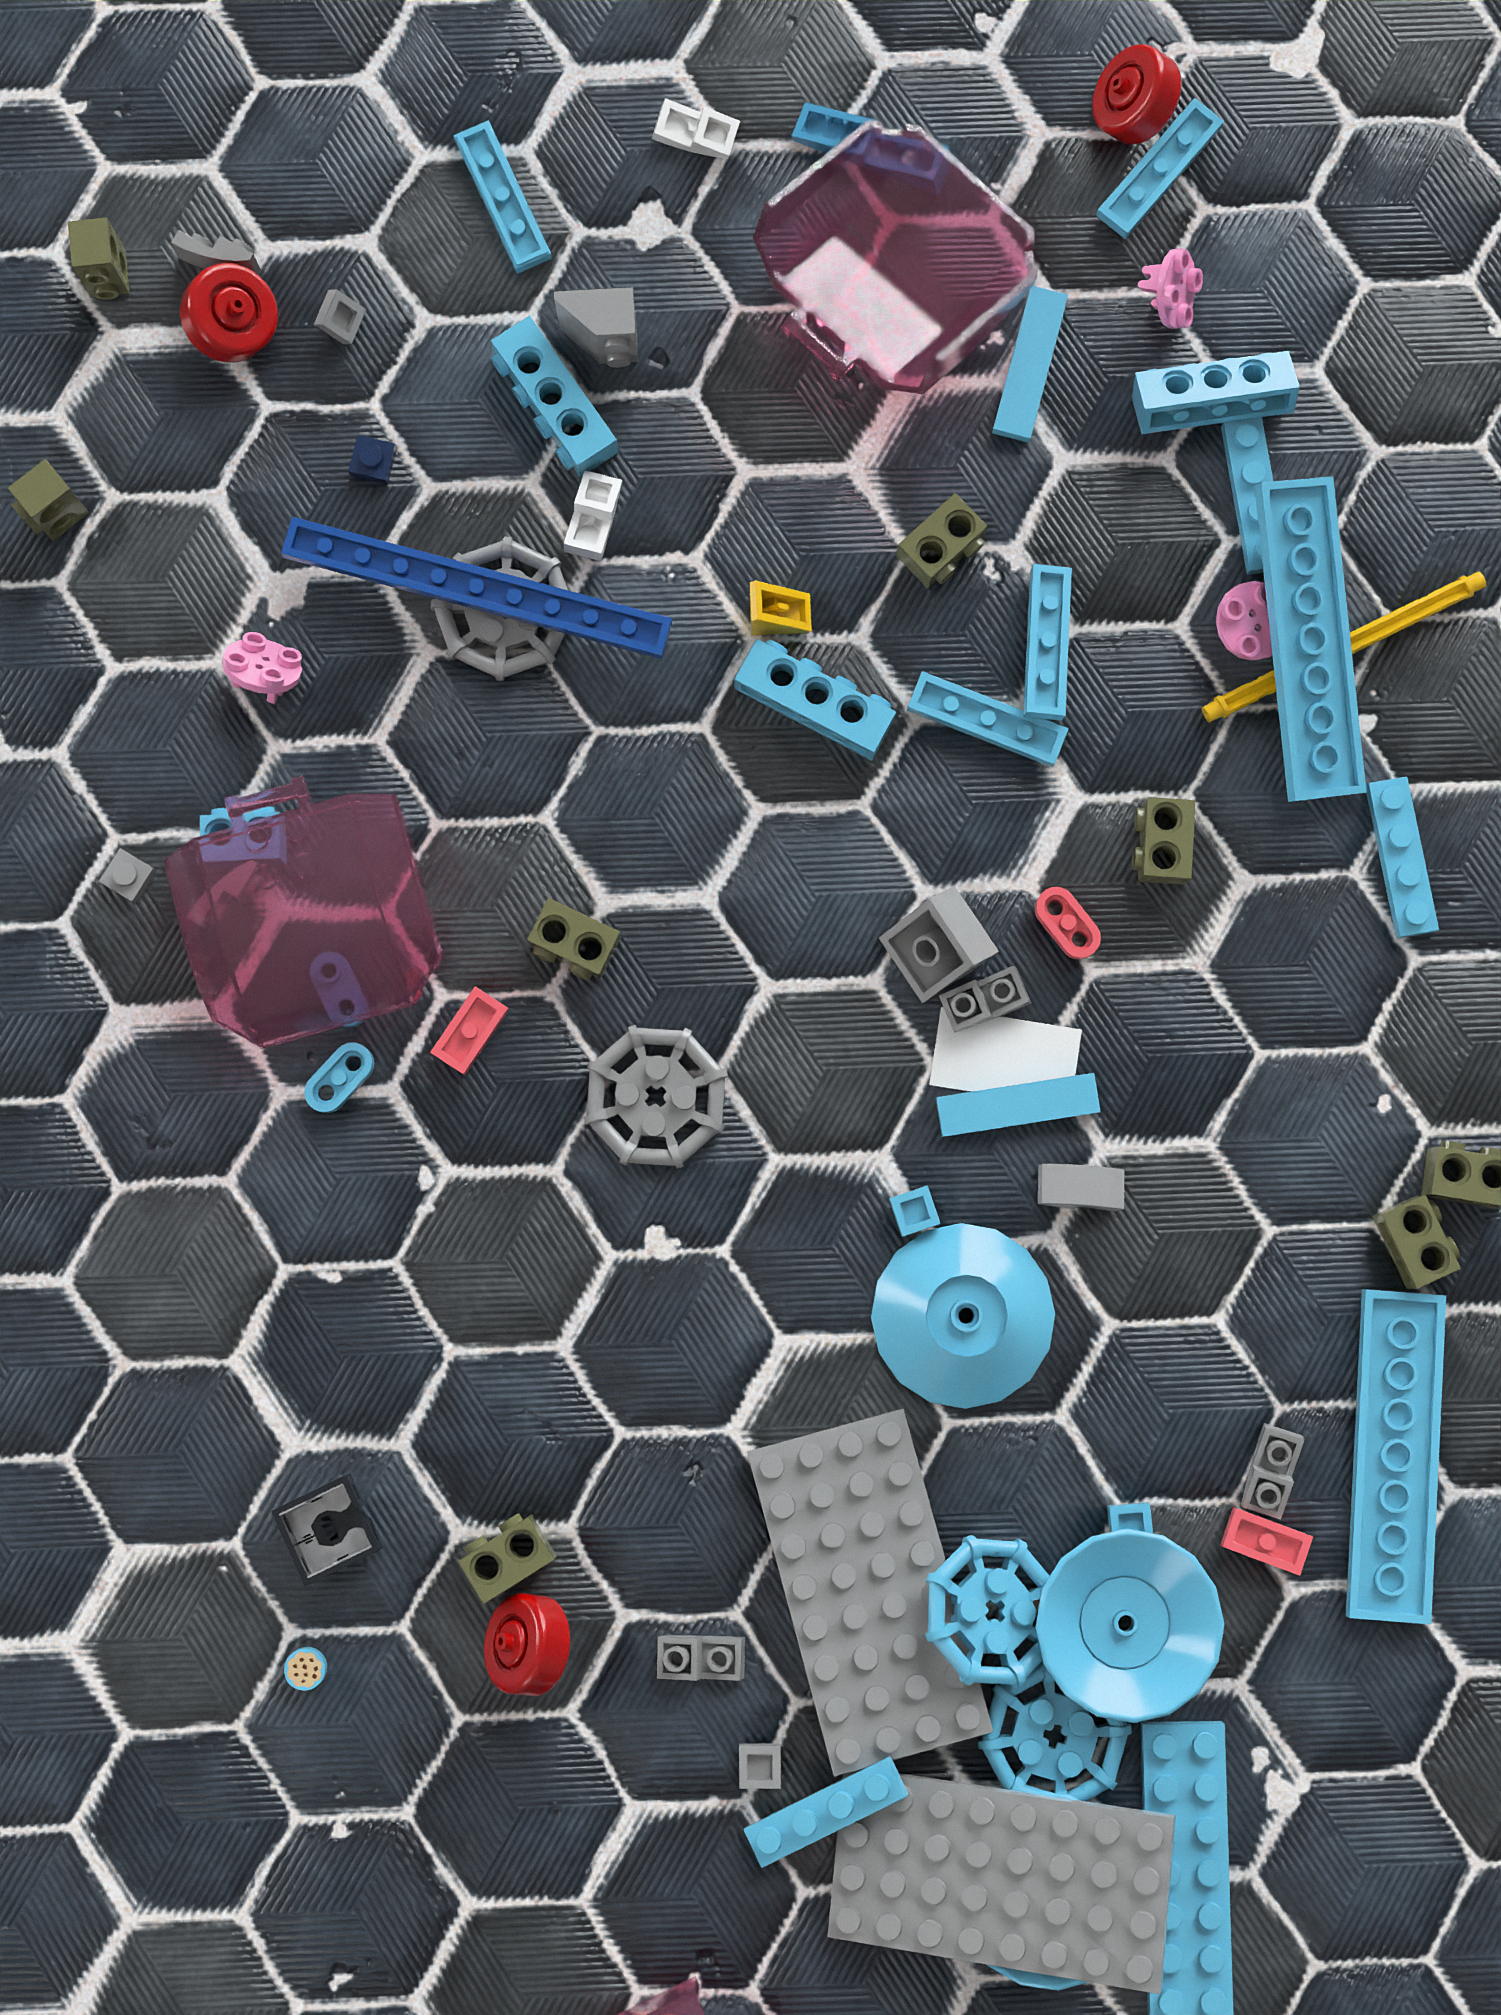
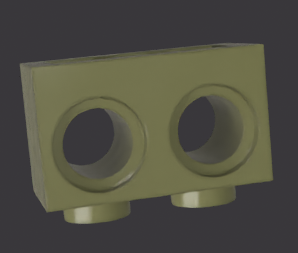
M108 218L69 221L68 230L72 268L90 296L102 300L117 298L118 294L130 293L126 250Z
M46 459L8 487L17 499L11 504L16 512L37 535L44 531L52 541L89 514V511Z
M954 493L898 544L896 556L927 589L936 581L941 585L957 570L955 564L963 556L966 555L970 559L985 545L986 542L983 538L988 526ZM955 524L962 525L967 529L968 535L961 538L955 537L949 532L948 528ZM925 550H933L939 555L940 560L933 564L926 563L920 557V553Z
M1147 797L1142 804V808H1136L1134 831L1140 832V847H1134L1132 870L1138 871V882L1185 885L1192 879L1196 800ZM1155 814H1167L1172 819V829H1160L1154 821ZM1154 852H1164L1169 856L1171 861L1169 869H1160L1155 866L1152 860Z
M548 897L527 941L530 946L534 947L533 955L554 964L557 958L570 965L568 969L570 973L589 981L591 976L598 979L602 978L622 937L620 931ZM554 924L561 925L566 929L565 937L558 943H550L544 938L546 929ZM594 941L602 946V951L598 958L585 960L580 956V949L586 942Z
M1441 1141L1440 1147L1427 1149L1421 1195L1501 1209V1149L1481 1147L1480 1153L1465 1151L1466 1144L1452 1141ZM1446 1160L1453 1162L1457 1168V1176L1452 1182L1447 1180L1442 1173V1166ZM1487 1166L1492 1168L1497 1176L1496 1184L1492 1188L1485 1185L1482 1179V1172Z
M1426 1195L1414 1196L1372 1216L1407 1289H1418L1461 1269L1457 1261L1460 1258L1459 1250L1450 1236H1445L1439 1224L1442 1221L1440 1210L1433 1200L1427 1199ZM1408 1211L1413 1212L1419 1221L1418 1228L1414 1233L1408 1232L1403 1225L1404 1215ZM1426 1248H1430L1436 1255V1264L1431 1270L1426 1269L1421 1262V1254Z
M518 1513L498 1526L502 1533L487 1541L486 1537L482 1535L463 1547L467 1555L458 1562L483 1604L557 1557L532 1514L522 1519ZM525 1533L533 1539L534 1549L532 1553L521 1555L514 1550L512 1541L516 1534ZM490 1555L497 1560L499 1564L497 1575L486 1577L478 1570V1560L481 1556Z

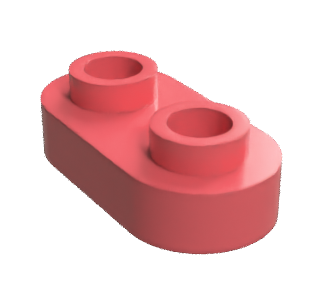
M1051 887L1043 891L1035 903V914L1039 922L1067 956L1078 960L1090 957L1098 949L1101 941L1100 931L1096 924L1068 890L1061 887ZM1052 902L1059 904L1061 914L1056 916L1050 914L1047 908L1048 904ZM1076 933L1082 934L1086 940L1085 945L1082 947L1074 945L1072 936Z

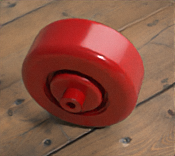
M1147 44L1133 45L1118 53L1103 70L1094 90L1092 111L1097 126L1120 142L1131 145L1143 143L1159 133L1172 117L1180 98L1181 74L1175 61Z
M219 263L202 270L186 287L180 302V319L186 336L201 353L217 361L236 363L250 359L269 343L277 328L278 308L271 289L258 274L238 264Z
M527 1593L510 1595L497 1606L487 1626L484 1640V1660L487 1673L492 1683L500 1691L507 1694L540 1696L551 1690L561 1678L570 1652V1629L564 1610L554 1599L547 1596Z

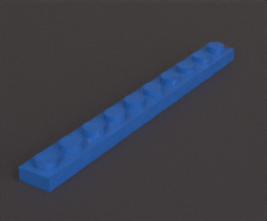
M296 517L291 519L281 552L285 559L658 659L663 657L672 626V618Z

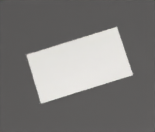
M941 1007L929 1085L973 1092L1075 1076L1082 1030L1007 1017H997L955 1033L944 1007Z

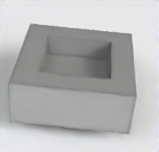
M337 289L328 290L314 325L342 344H352L366 309Z
M120 848L99 882L136 904L157 870Z
M780 1743L739 1744V1789H781Z

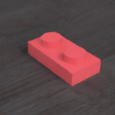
M475 986L430 1053L463 1075H466L508 1013L509 1008Z
M1233 1507L1220 1546L1300 1576L1313 1536Z

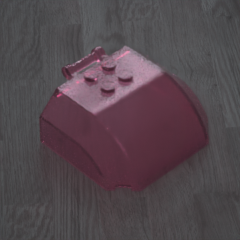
M867 120L764 204L753 235L754 242L772 286L797 308L783 322L781 330L789 337L794 335L830 369L828 373L836 381H840L855 364H858L885 390L925 394L1000 325L1038 278L1037 263L1033 262L1032 251L1035 243L1034 229L926 130L918 125L906 124L904 130L882 128V122ZM810 320L845 353L840 357L804 323Z
M304 775L292 778V783L240 798L237 794L225 797V805L232 827L192 838L163 860L188 959L205 1007L214 1023L263 1049L417 1004L424 992L422 990L433 970L439 967L444 958V953L405 810L396 794L350 793L313 804ZM293 799L298 801L299 808L246 823L244 813Z

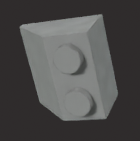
M633 287L554 292L560 330L599 364H607L610 367L619 368L628 366L630 362H638Z
M955 886L929 898L879 937L922 1003L960 980L999 952Z

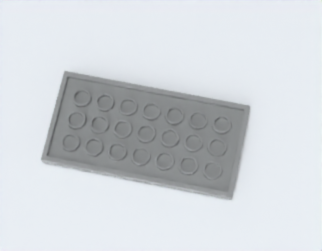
M904 1409L747 1451L833 1775L838 1776L866 1768L888 1756L895 1760L993 1732L980 1683H972L968 1686L960 1682V1675L932 1641L927 1642L925 1633L928 1632L929 1584L926 1583V1579L929 1573H934L946 1560ZM945 1595V1623H950L951 1615H954V1604H951V1596ZM956 1633L950 1635L949 1637L966 1656L969 1651L968 1647Z
M862 1769L845 1773V1774H843V1778H842V1779H844V1778H846V1777H848V1776H850V1775H852V1774H854V1773H856V1772H858V1771H860V1770H862ZM899 1773L909 1795L837 1831L828 1937L1155 1994H1160L1162 1991L1176 1815Z

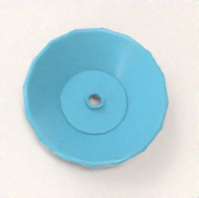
M963 1223L926 1230L897 1250L877 1281L871 1314L878 1352L899 1383L930 1403L963 1409L1002 1401L1029 1382L1050 1349L1055 1319V1310L1048 1280L1027 1249L996 1229ZM962 1308H969L973 1313L971 1322L967 1324L962 1323L958 1317L959 1311Z
M1123 1529L1091 1536L1060 1559L1041 1590L1036 1631L1043 1663L1066 1697L1097 1717L1137 1723L1168 1716L1201 1692L1219 1662L1225 1623L1216 1586L1193 1554L1163 1535ZM1124 1615H1128L1131 1618V1626L1127 1630H1121L1118 1625L1119 1619Z

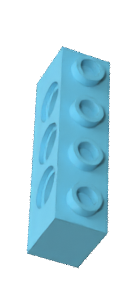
M530 315L491 340L494 355L490 358L493 365L502 377L509 375L516 385L512 388V391L523 408L530 405L537 415L533 419L534 423L545 439L552 437L559 448L555 452L567 470L573 467L581 478L584 471L590 472L618 453L617 439ZM527 363H536L540 366L536 372L531 374L521 371V368ZM550 393H555L562 397L558 403L553 405L542 402V399ZM571 424H578L583 427L582 432L576 436H569L563 431Z
M1289 351L1263 353L1255 356L1227 358L1220 361L1136 372L1132 401L1141 434L1294 413L1299 384Z
M756 639L734 679V689L872 761L895 719L896 711L890 709L891 703L878 695L871 694L869 698L856 691L857 686L844 677L836 676L833 679L821 672V666L807 658H802L799 661L787 655L788 650L775 641L767 640L764 643ZM778 671H785L792 676L793 680L786 686H778L773 683L771 677ZM812 689H819L827 695V700L822 704L816 705L810 703L805 695ZM847 707H854L860 711L862 718L858 722L849 723L841 717L840 713Z

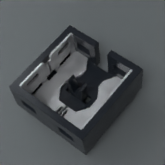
M351 1473L271 1511L304 1586L314 1583L384 1548L371 1517L363 1519L358 1508L365 1503ZM329 1515L331 1521L326 1520L323 1522L322 1518ZM337 1533L339 1538L332 1541L331 1537Z

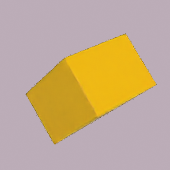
M756 580L750 582L751 636L812 632L810 593Z

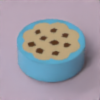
M302 1647L294 1651L287 1658L284 1666L287 1682L295 1689L302 1691L311 1690L318 1686L324 1680L327 1673L326 1658L319 1650L312 1647Z

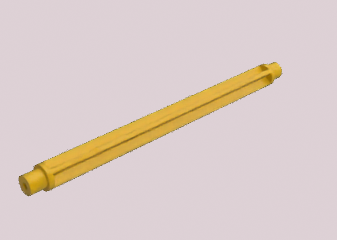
M1479 571L1468 577L1463 575L1456 581L1427 596L1417 599L1350 632L1352 654L1455 603L1473 597L1474 592L1486 587L1484 576ZM1274 670L1222 696H1216L1213 702L1202 707L1205 719L1209 723L1220 717L1225 719L1230 714L1258 701L1260 698L1276 692Z

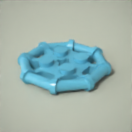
M973 1535L963 1538L962 1545L934 1573H929L926 1583L929 1584L928 1632L925 1633L927 1642L932 1641L960 1675V1682L968 1686L972 1683L1008 1684L1018 1688L1025 1685L1026 1678L1043 1661L1036 1627H1033V1622L1037 1615L1033 1601L1040 1599L1041 1590L1050 1576L1028 1551L1027 1543L1021 1539H1016L1015 1541L976 1539ZM982 1556L1005 1557L1001 1569L984 1568ZM967 1564L970 1573L958 1585L954 1584L951 1579ZM1019 1565L1035 1583L1036 1588L1027 1590L1014 1574ZM945 1595L951 1596V1604H954V1615H951L950 1623H945ZM988 1601L991 1604L997 1603L999 1607L998 1620L991 1619L988 1621L985 1617L989 1611L986 1607ZM956 1633L968 1647L969 1651L966 1656L949 1637L950 1635ZM1027 1637L1029 1640L1036 1642L1018 1661L1013 1651ZM983 1654L1000 1655L1002 1667L981 1666Z
M1043 1661L1026 1678L1025 1685L1014 1688L1008 1684H995L992 1688L994 1695L988 1713L993 1732L982 1735L981 1738L977 1739L978 1749H982L1003 1789L1020 1792L1032 1790L1049 1792L1026 1785L1031 1774L1054 1780V1793L1068 1794L1080 1801L1086 1802L1107 1789L1113 1790L1118 1783L1115 1780L1127 1737L1132 1734L1131 1724L1106 1718L1108 1723L1096 1726L1093 1718L1085 1708L1066 1697L1065 1694L1055 1692V1680L1045 1667ZM1042 1681L1044 1692L1039 1694V1697L1022 1703L1015 1696ZM1009 1705L1017 1711L1011 1734H1000ZM1054 1725H1060V1732L1065 1736L1063 1743L1057 1742L1055 1747L1048 1746L1049 1740L1043 1737L1044 1731H1051ZM1098 1737H1110L1101 1768L1092 1761ZM1013 1746L1023 1764L1015 1775L1001 1750L1002 1748ZM1085 1768L1094 1776L1092 1779L1067 1792L1064 1782L1067 1778L1077 1776Z

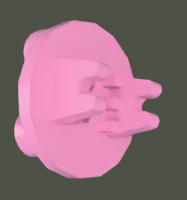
M1176 248L1168 252L1162 264L1144 266L1142 272L1146 277H1150V279L1138 282V287L1142 291L1157 294V299H1153L1151 305L1154 309L1158 310L1163 325L1170 329L1190 327L1193 321L1192 307L1195 292H1199L1203 284L1202 270L1194 268V262L1189 251Z
M1252 581L1238 584L1224 595L1218 606L1216 617L1218 635L1226 649L1238 658L1254 661L1272 656L1265 583Z
M248 632L243 635L242 640L236 641L226 648L222 658V666L225 674L232 681V686L238 689L242 687L257 693H267V701L275 704L278 695L282 696L284 692L289 691L298 684L302 673V656L294 648L284 647L279 643L266 640L260 633Z

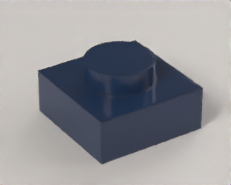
M357 435L348 469L350 476L388 485L397 452L396 444Z

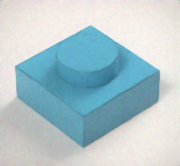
M928 1185L889 1198L901 1237L941 1224Z
M1149 1502L1107 1506L1110 1532L1132 1529L1153 1533Z

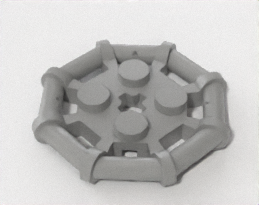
M504 537L503 541L462 555L458 552L452 557L453 560L475 566L501 558L502 568L495 571L543 584L548 581L550 586L568 590L560 569L562 563L556 557L551 559L513 541L512 537ZM513 558L538 569V571L530 578L520 570H513ZM438 599L431 600L430 609L435 611L448 648L446 654L451 660L458 659L494 676L496 681H504L507 676L545 663L551 665L556 660L554 656L565 636V633L550 630L543 643L536 637L539 626L509 618L504 619L502 616ZM452 614H465L471 632L460 638ZM477 641L484 642L497 650L495 659L490 658L471 648ZM527 644H530L534 650L507 660V651Z
M636 1025L630 1026L626 1034L595 1061L590 1060L587 1066L590 1072L587 1115L583 1117L585 1124L592 1126L620 1158L619 1163L625 1166L628 1163L676 1166V1169L684 1167L683 1163L715 1134L718 1132L722 1133L725 1128L722 1120L725 1078L728 1077L726 1068L721 1069L691 1035L693 1031L687 1028L681 1031L636 1028ZM644 1044L674 1046L671 1057L646 1056ZM634 1048L638 1059L622 1074L611 1069L614 1064ZM684 1052L690 1056L705 1074L695 1079L692 1078L679 1063ZM605 1079L617 1083L615 1106L603 1108ZM709 1085L706 1115L695 1111L696 1091L699 1087ZM650 1087L656 1090L662 1087L666 1090L663 1096L666 1103L662 1107H659L656 1103L651 1106L646 1104L645 1101L649 1097L646 1091ZM619 1115L630 1127L633 1134L627 1142L608 1122L609 1119ZM691 1119L701 1125L678 1146L674 1134ZM650 1136L666 1138L668 1149L638 1148L641 1137Z

